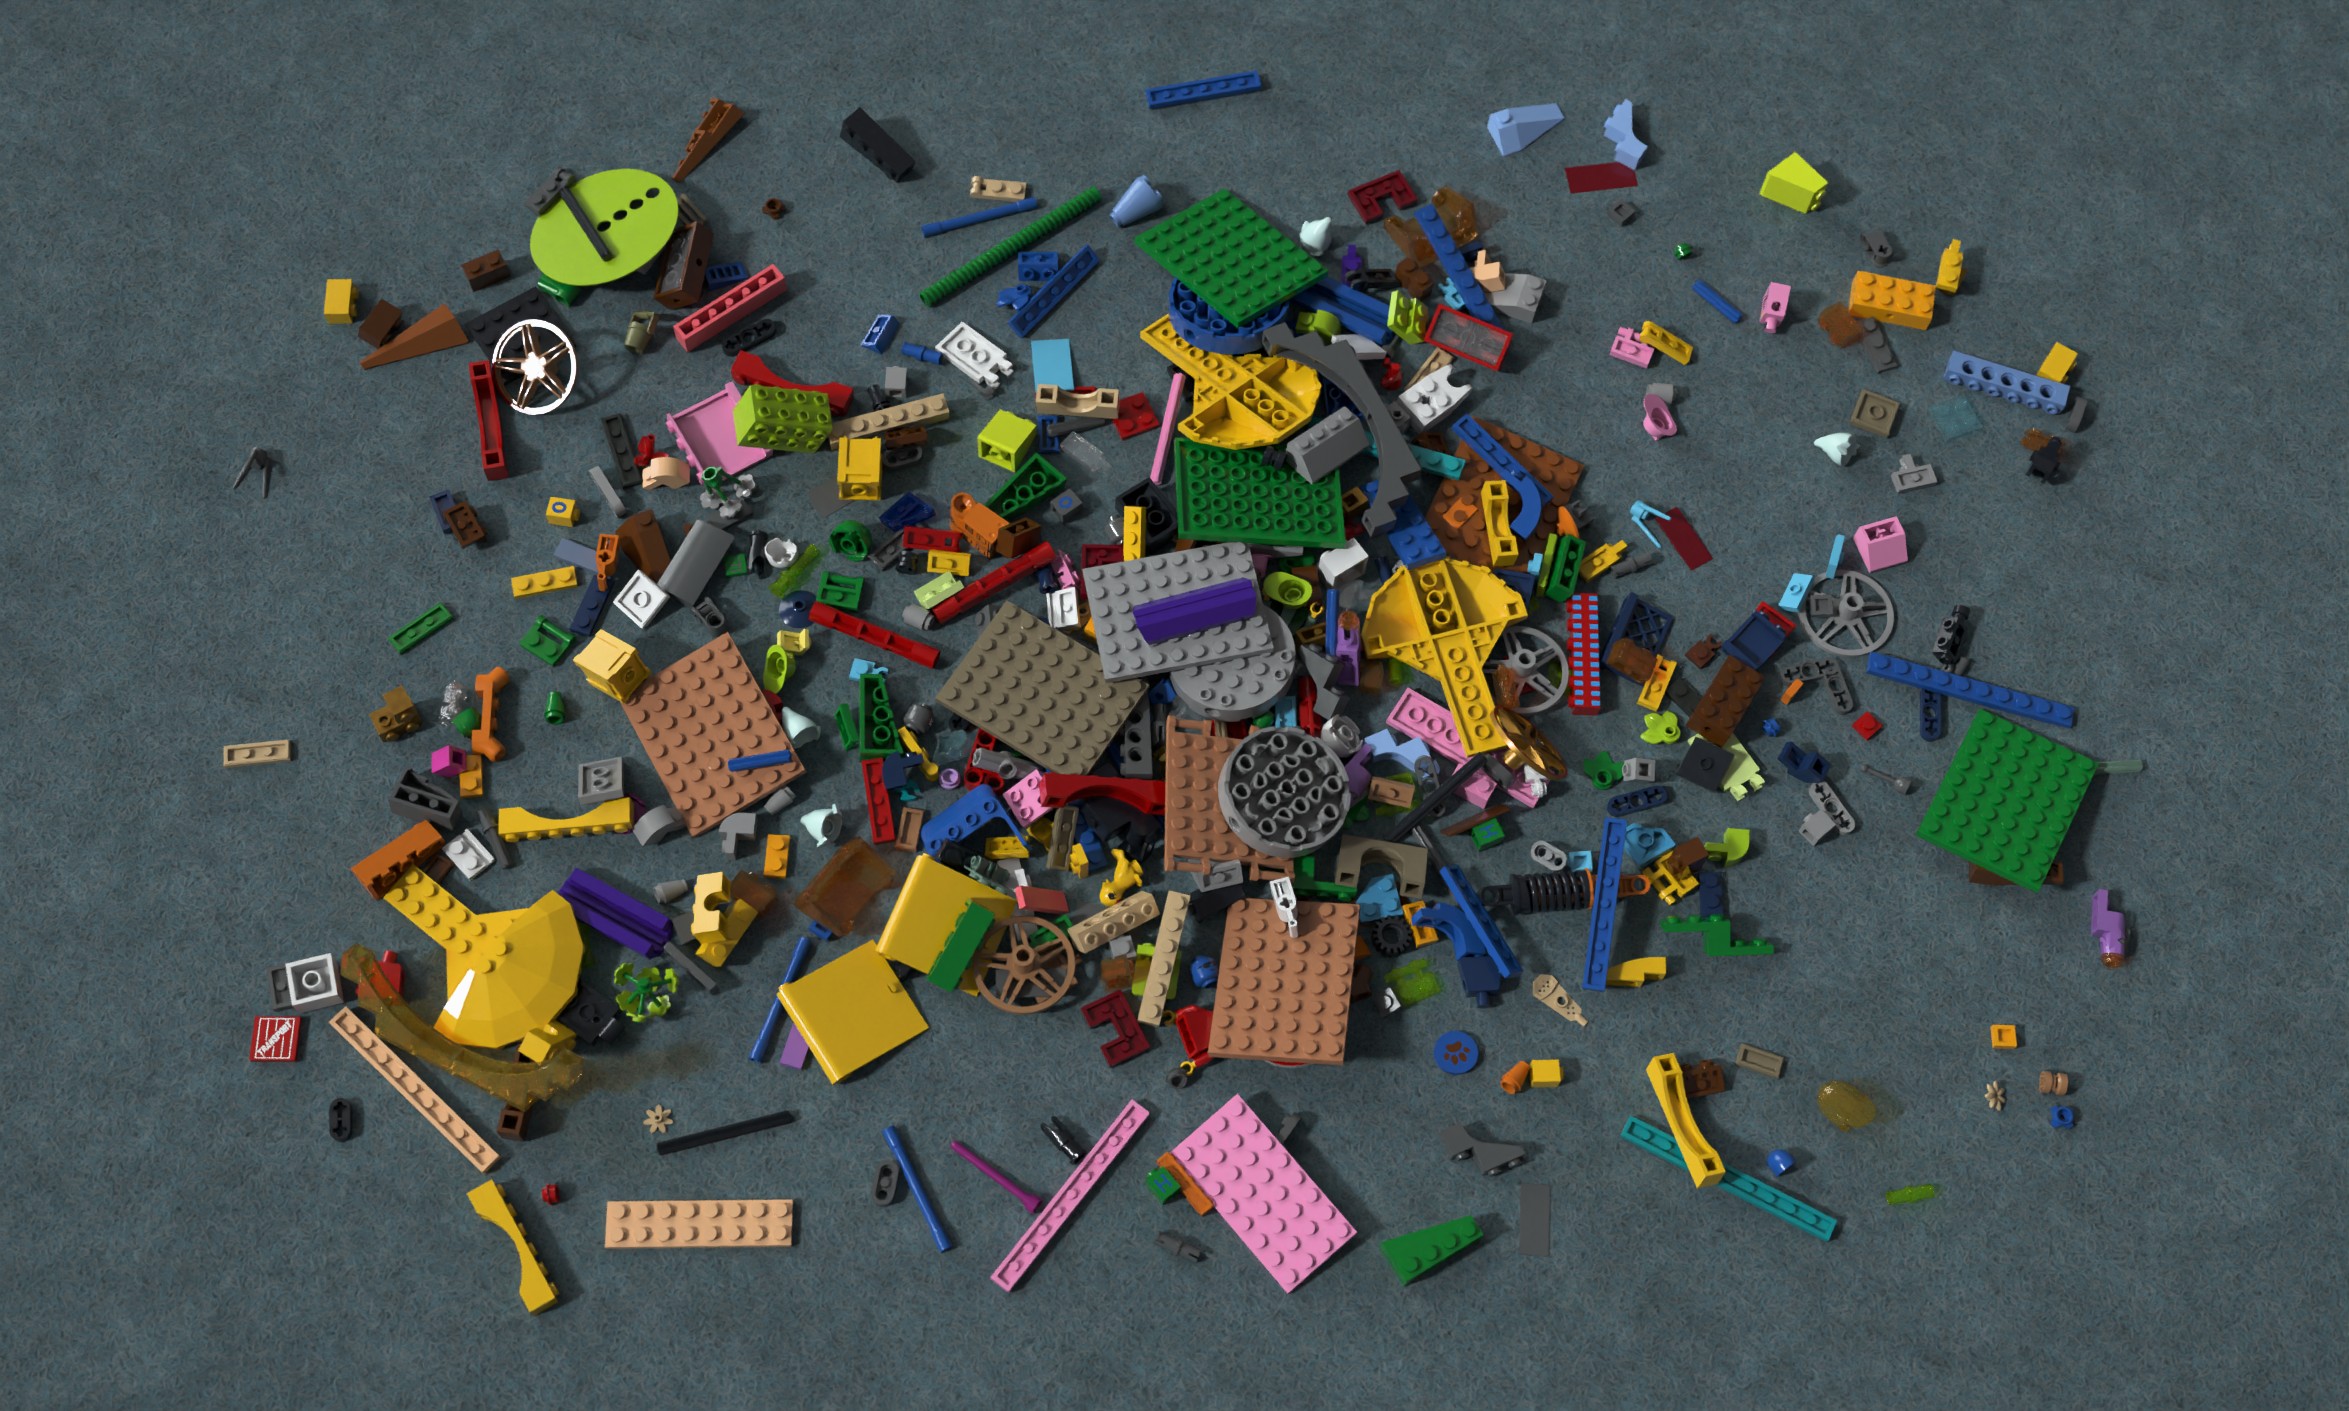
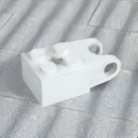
M1451 364L1429 374L1398 396L1396 403L1411 416L1410 425L1419 434L1422 431H1428L1449 416L1473 390V387L1469 384L1457 388L1448 383L1447 379L1455 369Z

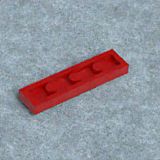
M883 757L861 761L873 843L878 845L895 842L889 793L885 791L882 780Z

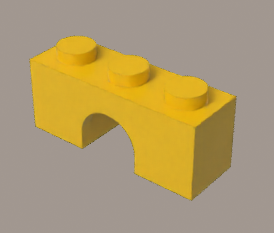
M723 872L697 876V885L694 887L696 895L695 904H693L694 923L691 924V932L701 944L726 941L728 920L720 910L713 911L718 904L729 902L731 882Z
M742 899L733 900L723 913L724 917L728 920L726 941L702 944L695 954L712 967L721 966L758 912Z
M554 1020L547 1023L543 1030L538 1027L529 1030L518 1051L537 1063L544 1064L557 1057H561L567 1052L570 1053L576 1045L574 1040L577 1033Z

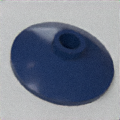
M797 590L787 594L779 606L781 619L787 625L794 628H805L815 622L810 621L808 618L817 597L813 593L804 590ZM798 604L803 605L802 608H796Z

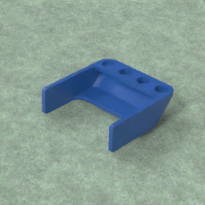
M986 784L977 786L927 822L920 832L927 853L935 858L934 861L942 865L944 863L937 860L935 855L945 838L960 843L996 817L1004 818L1027 850L1031 851L1033 849L995 791Z

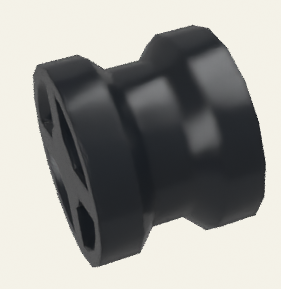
M900 551L898 554L899 562L896 563L895 570L902 574L914 575L916 572L915 564L918 563L919 559L918 555L910 551Z

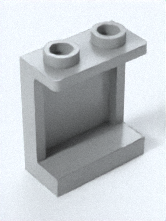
M1188 859V863L1201 864V860ZM1238 859L1224 863L1209 861L1211 865L1209 876L1203 875V872H1190L1201 892L1243 882L1241 864Z

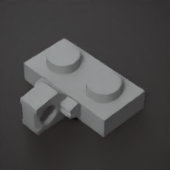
M1911 454L1903 455L1901 460H1899L1902 466L1899 469L1900 471L1891 474L1897 494L1934 486L1937 483L1931 464L1918 466V464H1914Z

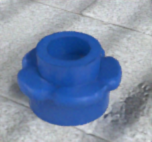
M1773 718L1763 721L1765 725L1762 728L1769 737L1771 735L1777 737V734L1781 732L1777 722Z

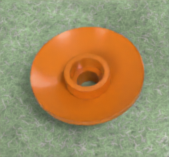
M1559 507L1557 514L1559 523L1556 524L1558 533L1565 536L1570 534L1579 538V533L1572 516L1565 507Z

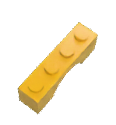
M1506 480L1485 481L1481 496L1493 567L1514 565L1519 554L1516 537L1511 534L1508 523L1509 497Z

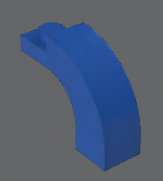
M1505 469L1500 475L1501 480H1506V484L1523 501L1521 513L1510 525V530L1527 543L1540 523V495L1535 484L1528 476L1520 481L1521 477L1514 471L1509 472Z
M1439 902L1433 909L1429 907L1421 908L1411 917L1412 926L1431 927L1443 931L1454 945L1456 961H1459L1461 957H1482L1486 954L1482 940L1477 936L1474 927L1466 918L1465 913L1452 905Z

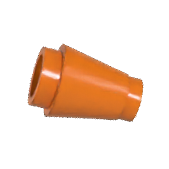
M1519 1061L1518 1064L1501 1077V1087L1510 1094L1520 1091L1530 1071V1066L1524 1061Z

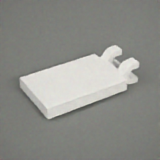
M961 322L935 347L937 352L943 353L944 358L980 384L984 380L994 390L1000 386V383L997 382L999 377L995 375L999 369L1007 377L1014 372L1010 369L1013 367V364L1006 360V353L964 322Z

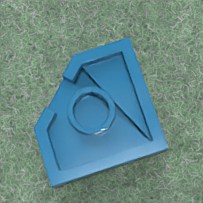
M1635 823L1626 828L1624 850L1639 869L1668 854L1676 847V844L1662 828H1645Z
M1393 874L1371 878L1356 901V904H1360V925L1380 921L1382 917L1386 919L1387 915H1391V918H1394L1395 915L1403 917V910Z

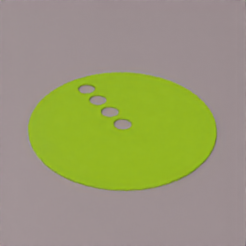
M615 169L593 174L575 182L569 189L610 250L612 258L607 261L601 259L561 196L536 220L531 234L530 249L532 258L540 271L557 282L575 286H590L620 279L647 264L669 241L678 220L679 208L676 195L667 182L647 171ZM654 188L660 190L658 196L654 198L646 197L649 190ZM634 200H643V205L640 208H630V204ZM624 210L627 212V216L624 219H614V215L618 211ZM608 221L611 223L608 230L603 232L597 230L598 225L602 222Z

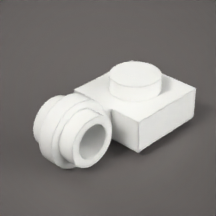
M1524 763L1522 767L1525 783L1534 782L1531 784L1532 795L1542 798L1543 795L1547 794L1546 783L1541 781H1547V778Z

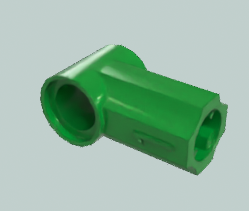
M544 273L539 278L537 284L539 289L554 296L559 303H565L566 307H569L581 292L578 286L557 282Z

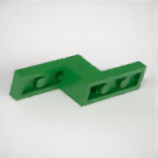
M1313 856L1293 858L1295 880L1291 886L1296 898L1304 899L1308 896H1316L1319 900H1328L1329 897L1338 898L1339 901L1343 902L1355 899L1357 887L1336 885L1333 882L1313 881ZM1258 866L1259 870L1264 871L1265 868L1274 869L1275 872L1284 873V869Z
M1711 914L1710 917L1689 915V918L1670 915L1667 916V919H1660V928L1665 933L1703 931L1704 953L1709 957L1774 954V945L1767 941L1766 938H1754L1753 941L1737 938L1732 939V942H1730L1731 921L1724 917L1723 914Z

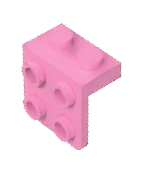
M1037 769L1003 794L1020 825L1025 828L1053 808L1041 807L1039 783L1044 773Z

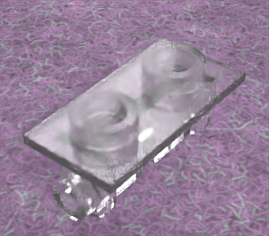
M456 680L445 688L443 703L448 704V706L441 707L440 716L438 717L439 724L443 726H448V723L455 726L452 720L462 713L464 700L467 698V688Z

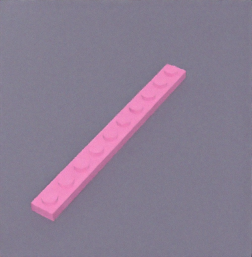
M1134 1100L1129 1102L990 1277L993 1282L1008 1293L1013 1289L1149 1117L1150 1112Z

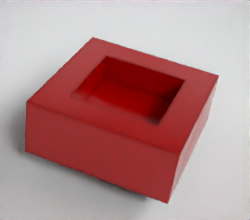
M1868 711L1852 725L1865 740L1871 738L1883 726Z

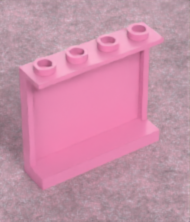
M733 381L725 384V390L674 416H671L670 413L667 414L668 422H666V426L671 434L675 433L678 438L676 443L680 450H685L687 453L686 460L691 468L695 467L697 470L696 476L701 485L705 484L701 479V475L708 467L713 466L716 469L721 467L725 472L734 476L773 455V449L737 446L733 409L742 396Z

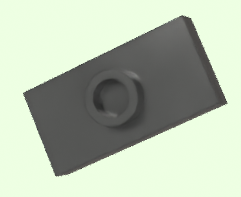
M741 497L739 499L742 501L743 508L735 516L722 518L720 511L717 510L706 516L709 524L725 531L751 517L753 513Z

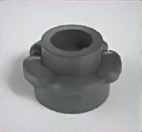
M1172 1068L1169 1070V1074L1166 1075V1081L1172 1088L1180 1089L1187 1083V1072L1183 1068Z

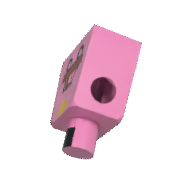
M1774 282L1770 283L1763 298L1760 323L1765 324L1764 332L1773 334L1776 332V327L1780 326L1785 316L1791 286Z

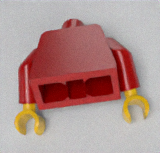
M1197 1005L1177 1009L1175 1013L1166 1010L1162 1014L1163 1017H1172L1171 1020L1165 1021L1164 1024L1166 1026H1173L1176 1023L1189 1060L1193 1059L1191 1063L1185 1061L1180 1066V1068L1186 1065L1191 1067L1186 1076L1192 1075L1195 1067L1200 1068L1214 1059V1057H1209L1208 1055L1214 1011H1207V1009Z

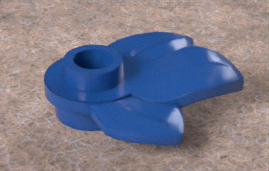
M1020 284L1015 288L1002 290L998 294L997 307L1013 304L1014 309L1019 311L1029 302L1032 293L1031 287Z

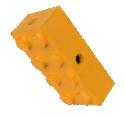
M1857 271L1852 281L1848 315L1866 319L1874 317L1876 321L1926 330L1932 320L1936 286Z

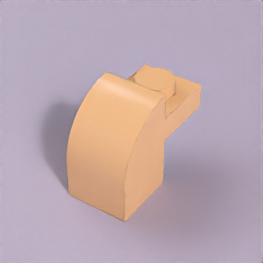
M1486 250L1478 251L1475 267H1471L1470 270L1482 291L1495 292L1505 290L1506 274L1500 262L1492 263Z
M671 457L652 459L651 466L643 469V488L651 490L665 484L675 489L690 483V464Z

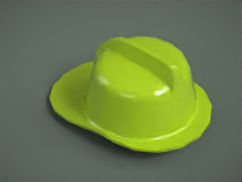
M1274 572L1268 575L1263 584L1267 596L1281 602L1285 608L1291 610L1305 607L1312 595V586L1309 582L1285 572Z
M772 645L769 648L763 673L764 688L775 694L780 692L784 682L793 676L796 669L794 654L785 651L780 645Z

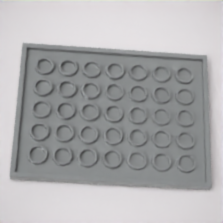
M1227 542L1082 569L1105 683L1274 652L1248 543ZM1242 577L1251 580L1256 594L1255 614L1250 619L1149 645L1144 640L1137 627L1132 612L1135 605Z

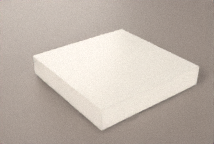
M1360 334L1332 335V344L1347 339L1350 346L1354 347L1358 360L1385 358L1386 351L1372 340Z
M637 570L613 603L639 627L645 629L670 596L644 572Z

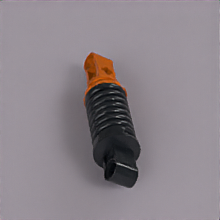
M1588 868L1575 870L1574 872L1559 871L1558 873L1550 872L1549 874L1543 872L1542 874L1534 873L1533 875L1525 874L1524 876L1510 874L1508 885L1483 887L1477 892V896L1485 907L1510 905L1513 915L1530 913V911L1536 913L1538 910L1545 912L1547 909L1554 911L1555 907L1558 911H1561L1563 907L1566 910H1570L1572 906L1574 909H1579L1581 905L1583 908L1590 910L1594 902L1597 875H1591ZM1620 875L1617 898L1647 893L1650 889L1649 879L1644 875ZM1636 879L1642 882L1643 887L1640 891L1634 888V881ZM1486 890L1490 891L1493 895L1491 902H1486L1483 898Z

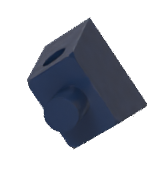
M1491 956L1459 958L1457 967L1466 997H1476L1477 1008L1490 1007L1489 996H1497L1501 975Z

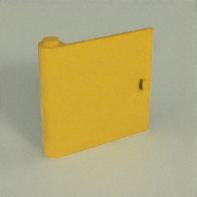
M923 853L922 856L917 855L875 949V953L892 961H900L928 974L941 950L944 951V943L948 934L956 930L954 926L958 915L963 911L966 912L968 906L964 904L967 898L990 909L995 914L994 919L996 921L994 925L1002 920L1011 918L1018 900L934 861L935 858L933 856ZM1006 927L991 936L981 954L996 953ZM980 959V962L991 963L992 960ZM972 962L968 970L964 969L960 977L963 980L958 989L977 997L979 989L974 979ZM979 966L981 978L984 981L989 967Z
M873 939L792 984L786 982L778 988L777 997L832 1085L841 1083L855 1070L929 1028L886 959L875 953L877 945Z

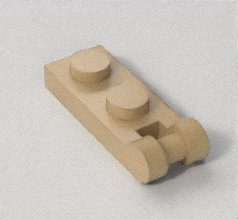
M980 176L972 177L971 184L973 188L970 190L971 198L1013 202L1025 199L1026 183L983 179ZM981 187H986V191H985V190H981L980 188H981Z

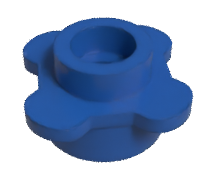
M2053 1106L2050 1109L2052 1113L2051 1125L2054 1128L2059 1126L2066 1129L2072 1128V1109L2069 1107L2058 1108Z

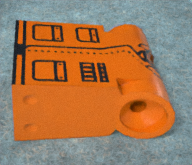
M963 492L957 493L951 500V530L963 532L962 538L991 560L997 553L996 544L999 528L1010 523L983 504L976 503L971 495Z

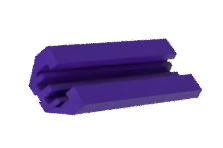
M1242 577L1135 605L1132 612L1144 640L1149 645L1250 619L1255 614L1256 594L1251 580Z
M578 868L573 870L558 891V894L573 906L576 920L647 959L659 957L664 951V946L673 937V922L668 917Z

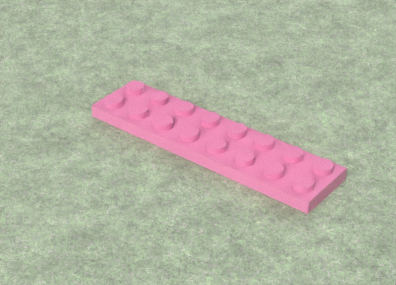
M1407 688L1387 718L1386 724L1412 739L1420 736L1422 742H1426L1429 749L1457 765L1459 763L1465 765L1473 757L1466 758L1451 712L1412 689ZM1510 747L1485 753L1493 756L1515 779V782L1507 790L1501 788L1498 784L1496 787L1529 807L1534 808L1539 800L1537 796L1532 795L1531 784L1534 782L1525 783L1523 767L1521 766L1518 770H1514L1502 758V755ZM1481 768L1476 771L1482 776L1487 775ZM1547 778V781L1541 782H1545L1547 787L1551 779Z

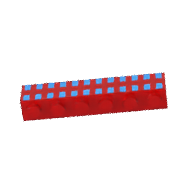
M1573 593L1570 600L1566 601V613H1570V619H1567L1566 631H1570V638H1567V650H1570L1571 656L1567 659L1568 669H1571V676H1569L1567 687L1571 688V695L1568 696V708H1572V715L1597 716L1600 710L1597 594Z

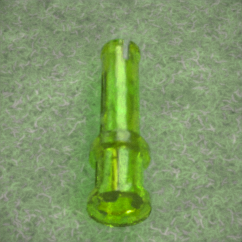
M809 544L795 563L787 571H781L780 577L768 586L770 592L783 599L784 593L796 584V578L820 554V550L815 545Z

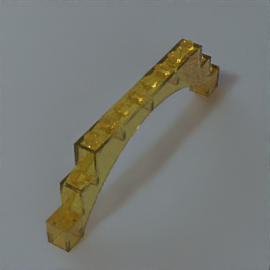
M356 943L342 954L340 975L359 984L358 1006L376 1014L375 1035L523 1112L529 1109L538 1098L547 1101L560 1087L568 1091L581 1079L584 1057L566 1048L554 1058L545 1061L511 1063L485 1057L460 1046L434 1029L405 1002L384 974L375 958L374 951Z

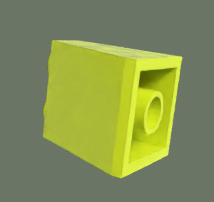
M1794 152L1767 173L1760 194L1806 214L1810 210L1815 211L1821 205L1820 200L1826 193L1825 189L1828 182Z
M1000 409L977 437L978 457L1016 472L1037 435V425L1028 419L1017 417L1010 411L1005 412Z

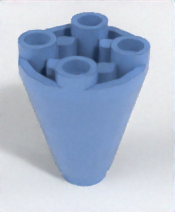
M1145 175L1135 179L1109 215L1117 227L1125 226L1163 208V197L1157 190L1153 191L1149 186L1151 183Z

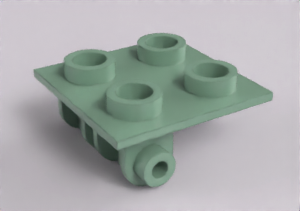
M974 856L971 859L972 865L970 868L964 866V868L970 871L969 876L977 879L980 883L988 887L991 886L1005 895L1008 892L1016 895V892L1003 885L1010 878V873H1008L1007 869L993 864L981 856Z

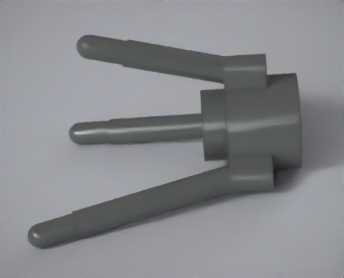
M256 447L251 449L246 464L232 487L233 489L237 488L250 467L260 469L263 466L262 497L263 499L267 497L270 460L266 459L268 454L265 450Z

